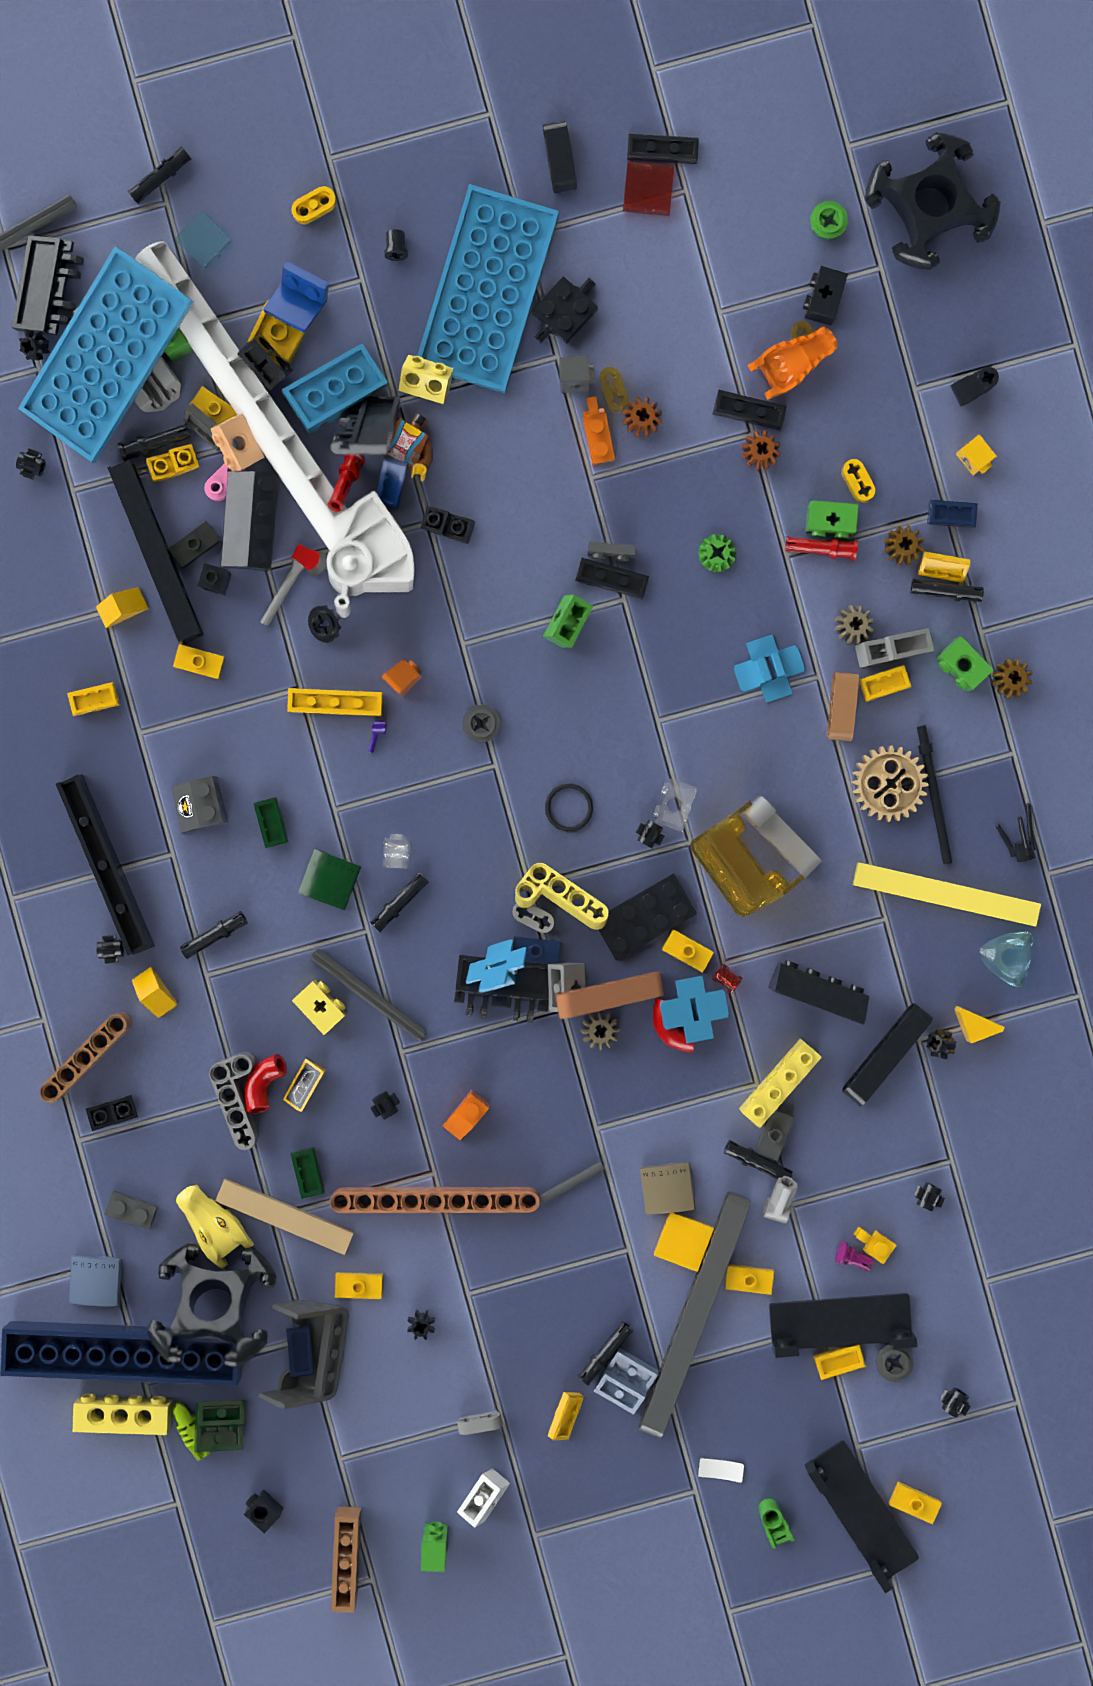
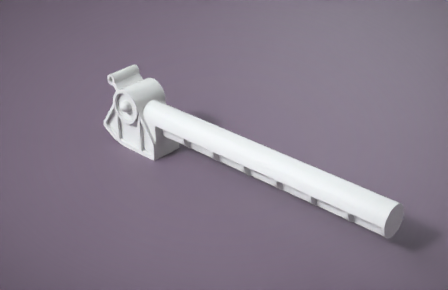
M159 241L143 249L135 259L194 301L178 329L236 414H243L260 449L330 550L327 557L329 580L332 587L341 594L335 599L337 615L341 618L349 616V596H357L364 592H409L413 590L414 561L411 547L404 533L376 492L373 491L348 509L345 504L339 512L329 508L328 502L334 488L259 378L239 357L237 353L240 350L167 243Z

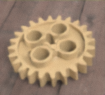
M891 745L888 746L886 752L882 746L879 747V754L875 750H871V758L864 755L862 759L865 763H856L860 771L852 772L857 777V780L851 781V784L857 785V789L851 792L859 794L855 802L864 803L860 810L869 808L868 816L877 813L876 820H881L883 815H885L886 822L891 821L892 815L896 821H900V814L908 818V810L912 812L917 811L914 806L915 803L923 804L919 796H927V793L922 791V787H926L929 784L922 782V779L928 775L920 773L924 765H916L918 757L910 759L911 751H907L903 755L902 747H898L896 752H894V748ZM887 761H892L895 765V770L892 774L885 770ZM904 769L905 772L892 782L893 788H886L875 799L874 795L887 785L886 779H893L900 770ZM870 777H875L878 781V786L874 790L868 786V779ZM904 778L909 779L911 782V787L907 791L901 787V781ZM886 794H891L894 798V803L890 807L884 803Z

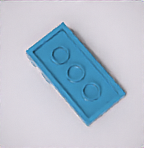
M360 344L283 388L282 394L301 420L308 434H314L324 422L333 423L341 412L387 386L388 382L364 345Z

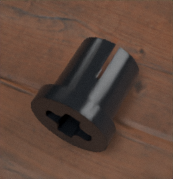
M393 229V231L389 230L386 232V249L384 250V257L386 259L402 261L408 257V250L405 248L404 231Z

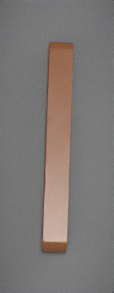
M342 1187L335 1190L330 1199V1206L337 1213H530L537 1210L540 1203L539 1193L533 1187ZM367 1195L370 1197L371 1203L363 1205L359 1197ZM385 1195H391L395 1203L387 1205L383 1202L382 1198ZM414 1195L417 1197L418 1203L410 1205L407 1203L406 1197ZM438 1195L442 1202L434 1205L430 1202L429 1197ZM455 1195H462L465 1198V1202L458 1205L453 1202L452 1198ZM485 1195L489 1201L481 1205L477 1203L476 1197ZM502 1195H509L512 1198V1202L505 1205L499 1201V1198ZM532 1195L536 1201L528 1205L523 1202V1197ZM336 1196H345L348 1203L346 1205L338 1204Z

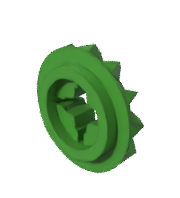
M825 201L818 204L812 211L810 218L812 231L818 235V238L823 237L827 240L838 238L845 231L848 224L846 210L839 203L833 201ZM833 213L832 222L834 225L829 224L824 228L825 220L823 217L828 218Z
M714 534L705 538L700 545V562L710 571H725L735 561L736 548L732 540L725 535ZM713 547L716 549L725 547L721 553L723 559H720L718 556L710 559L714 552Z

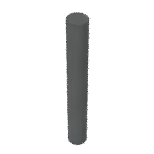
M600 1161L542 1193L540 1198L543 1203H546L605 1170V1167Z

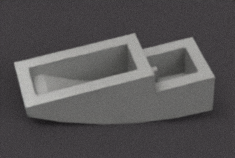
M929 628L855 645L860 668L934 651Z

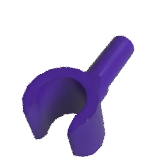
M375 721L373 723L372 738L368 748L369 752H374L378 734L386 733V721Z

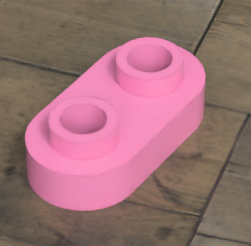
M225 463L205 483V493L213 501H223L226 499L227 476L230 469ZM219 484L220 489L214 492L212 490L213 486Z

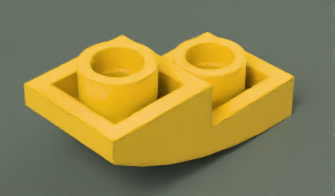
M192 444L170 449L165 454L146 458L153 483L199 468Z

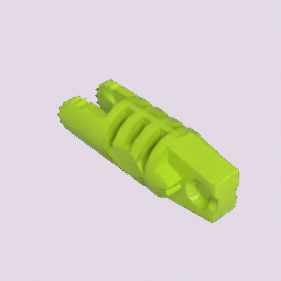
M175 1402L172 1407V1413H174V1417L178 1422L175 1427L185 1446L188 1447L197 1461L207 1457L210 1452L194 1453L195 1415H190L184 1403Z

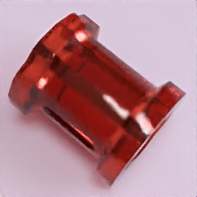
M722 964L711 980L719 982L731 994L743 978L741 976L737 977L727 969L726 964Z

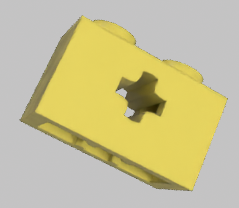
M314 980L292 1001L325 1035L347 1014L344 1011L346 1006L338 998L334 1000L329 994L330 989L324 982L320 981L318 983L317 980ZM318 1002H326V1005L324 1006L326 1011L324 1009H317V1006L319 1005Z

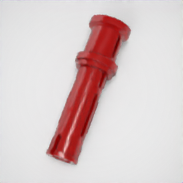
M362 454L344 456L345 462L340 466L338 472L340 477L328 502L331 510L339 512L343 509L352 483L357 481L360 476L359 469L365 464V458Z
M787 536L785 543L786 552L829 555L831 559L840 557L849 558L851 561L856 560L858 540L844 542L838 541V538L831 539V541Z

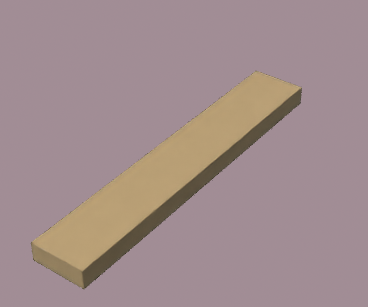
M227 1178L224 1179L215 1200L218 1203L345 1255L354 1231Z

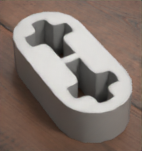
M517 903L514 905L512 912L517 921L541 933H547L553 928L554 918L550 913L532 905L527 908V911L533 914L532 918L526 915L520 918L518 916L519 912L516 911L517 907L520 906ZM534 917H549L548 922L550 926H544L543 929L540 928V923L534 920Z
M488 1412L462 1417L457 1420L458 1432L461 1435H469L496 1430L502 1427L500 1412Z

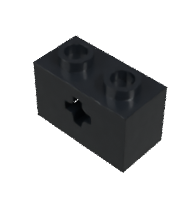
M824 266L820 267L818 273H813L809 285L813 287L811 296H806L803 309L807 310L804 318L832 325L838 311L848 273ZM822 292L826 293V299L822 298Z

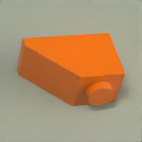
M402 659L387 671L382 678L403 697L422 676L418 673L421 669L412 660L407 663Z
M471 1090L442 1126L458 1140H461L487 1112L490 1104L475 1091Z

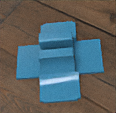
M773 634L746 643L751 660L737 664L733 668L740 690L745 692L761 687L766 703L791 695L792 691L787 677L802 673L805 669L798 647L794 645L778 651ZM766 657L769 658L775 676L773 680L765 659Z
M513 939L490 945L487 949L486 959L470 964L466 983L469 984L481 980L480 992L515 984L514 974H517V969L524 967L527 947L513 951Z
M703 976L676 980L678 998L660 1002L665 1030L683 1026L686 1044L713 1039L711 1021L728 1018L729 1015L724 990L705 992Z

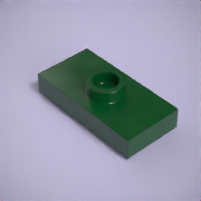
M277 797L253 803L265 848L288 843L289 840Z
M314 1147L291 1152L290 1155L301 1199L324 1194L325 1189Z

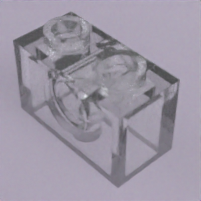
M670 779L669 783L664 782L660 793L661 796H664L661 805H656L652 816L656 818L655 824L683 832L698 788L674 779ZM671 798H676L680 802V808L676 812L668 808V801Z
M391 834L390 838L384 839L383 867L410 868L412 840H406L407 835Z

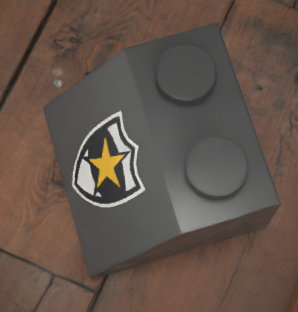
M216 776L196 779L171 787L181 833L228 822Z

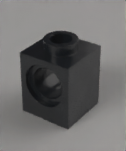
M203 563L197 586L203 590L225 596L231 573L227 569Z
M263 1489L258 1495L254 1493L247 1500L244 1516L265 1534L280 1518L283 1507ZM263 1506L267 1509V1512L261 1513L257 1510V1507Z

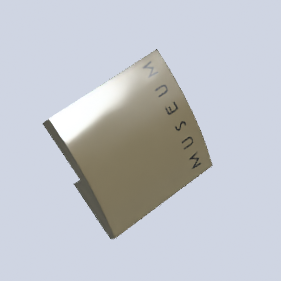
M690 1162L667 1163L666 1165L643 1166L640 1168L646 1215L696 1209Z

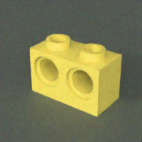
M408 355L402 366L398 391L444 404L450 390L454 368L448 367L443 363L425 360L420 356Z

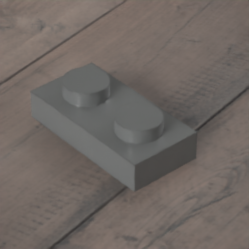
M589 542L588 555H592L593 559L606 560V556L616 557V561L629 562L630 558L634 559L636 545Z
M113 1191L104 1215L149 1230L158 1206Z

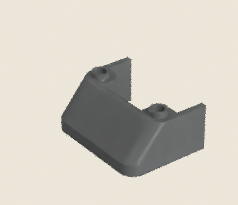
M305 1300L274 1303L272 1309L288 1315L292 1323L300 1324V1327L310 1325L314 1374L291 1378L290 1369H288L280 1376L278 1388L259 1393V1398L284 1410L332 1399L339 1385L348 1311L338 1305Z

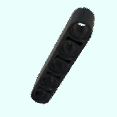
M912 1003L845 1083L842 1092L859 1106L864 1105L928 1028L933 1017L916 1003Z

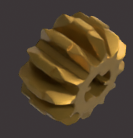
M899 525L896 527V532L893 530L888 532L890 538H886L884 543L889 545V547L884 549V553H892L888 558L889 561L896 557L897 565H901L903 560L906 565H910L912 559L917 561L920 558L918 553L923 552L924 548L918 544L922 543L924 539L916 538L919 530L911 533L910 525L906 526L905 530ZM902 541H904L903 544H908L905 550L904 547L901 549L899 546Z
M1010 659L1004 660V665L1001 663L997 664L996 668L999 672L992 673L993 677L998 678L997 681L992 682L993 686H1000L997 693L1001 694L1005 691V698H1010L1012 694L1015 698H1018L1021 692L1027 693L1029 690L1026 685L1033 683L1032 680L1027 679V676L1033 674L1032 671H1025L1028 664L1023 663L1020 665L1019 659H1014L1013 662ZM1013 674L1016 682L1012 683V679L1008 678V676Z

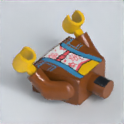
M416 413L410 424L402 419L396 422L388 453L381 455L408 462L407 470L412 473L411 477L413 478L414 475L420 474V481H424L426 472L433 462L432 444L429 442V436L422 432L428 420Z

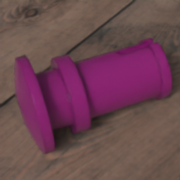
M843 1241L836 1251L835 1263L841 1264L844 1262L845 1265L851 1264L869 1271L871 1268L867 1265H873V1257L855 1251V1248L848 1247V1243Z

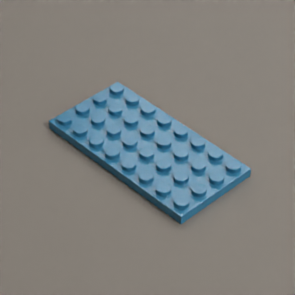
M469 184L417 356L454 368L452 378L505 394L559 217V211Z
M115 246L18 409L90 462L96 463L194 301L122 249Z

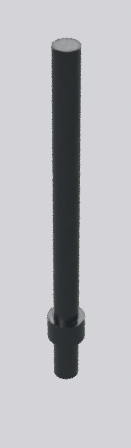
M926 725L917 727L920 742L918 750L919 755H922L925 773L928 775L926 778L929 784V794L943 864H950L953 862L931 754L933 746L932 743H929Z

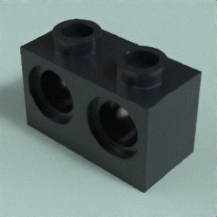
M262 334L254 337L237 353L269 391L293 371Z

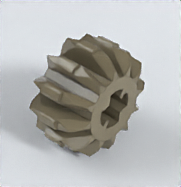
M849 605L848 611L845 609L840 610L842 617L837 616L835 618V621L841 625L834 627V630H842L843 633L838 638L842 639L847 636L846 644H850L854 639L855 644L858 645L861 643V638L865 641L869 639V635L866 632H874V628L868 626V624L874 623L875 620L874 618L867 619L871 612L867 610L862 613V605H859L856 611L853 605ZM853 619L855 620V623H859V627H857L856 630H854V627H850V623L853 621Z
M598 1011V1018H595L593 1013H589L591 1022L583 1019L582 1023L588 1026V1028H581L580 1032L588 1034L583 1038L584 1042L592 1039L589 1046L591 1049L598 1043V1048L602 1051L603 1043L605 1042L608 1048L612 1047L609 1039L618 1041V1037L612 1033L620 1032V1028L612 1027L618 1023V1020L615 1018L609 1021L611 1017L610 1012H607L605 1017L602 1018V1011ZM597 1025H601V1027L604 1025L606 1027L604 1035L595 1034Z

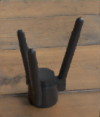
M1027 803L1028 840L1022 816L1017 818L1022 841L1014 843L1015 848L1000 824H996L1000 836L1009 849L1010 856H1016L1017 862L1036 858L1031 805Z

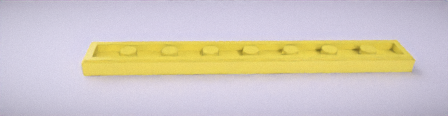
M857 862L852 884L1035 927L1041 908L1040 903Z

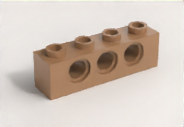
M338 1506L334 1524L331 1612H355L358 1598L361 1507Z

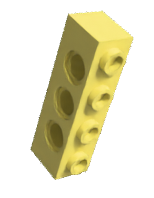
M799 1039L741 1105L740 1111L756 1126L761 1128L822 1057L803 1040Z
M91 1393L83 1394L73 1404V1432L167 1435L172 1428L173 1399H166L164 1396L144 1399L140 1395L119 1398V1395L116 1394L106 1395L105 1397H96L95 1394ZM95 1409H101L104 1412V1416L97 1415ZM118 1410H125L128 1417H122ZM142 1410L149 1411L151 1418L144 1417Z

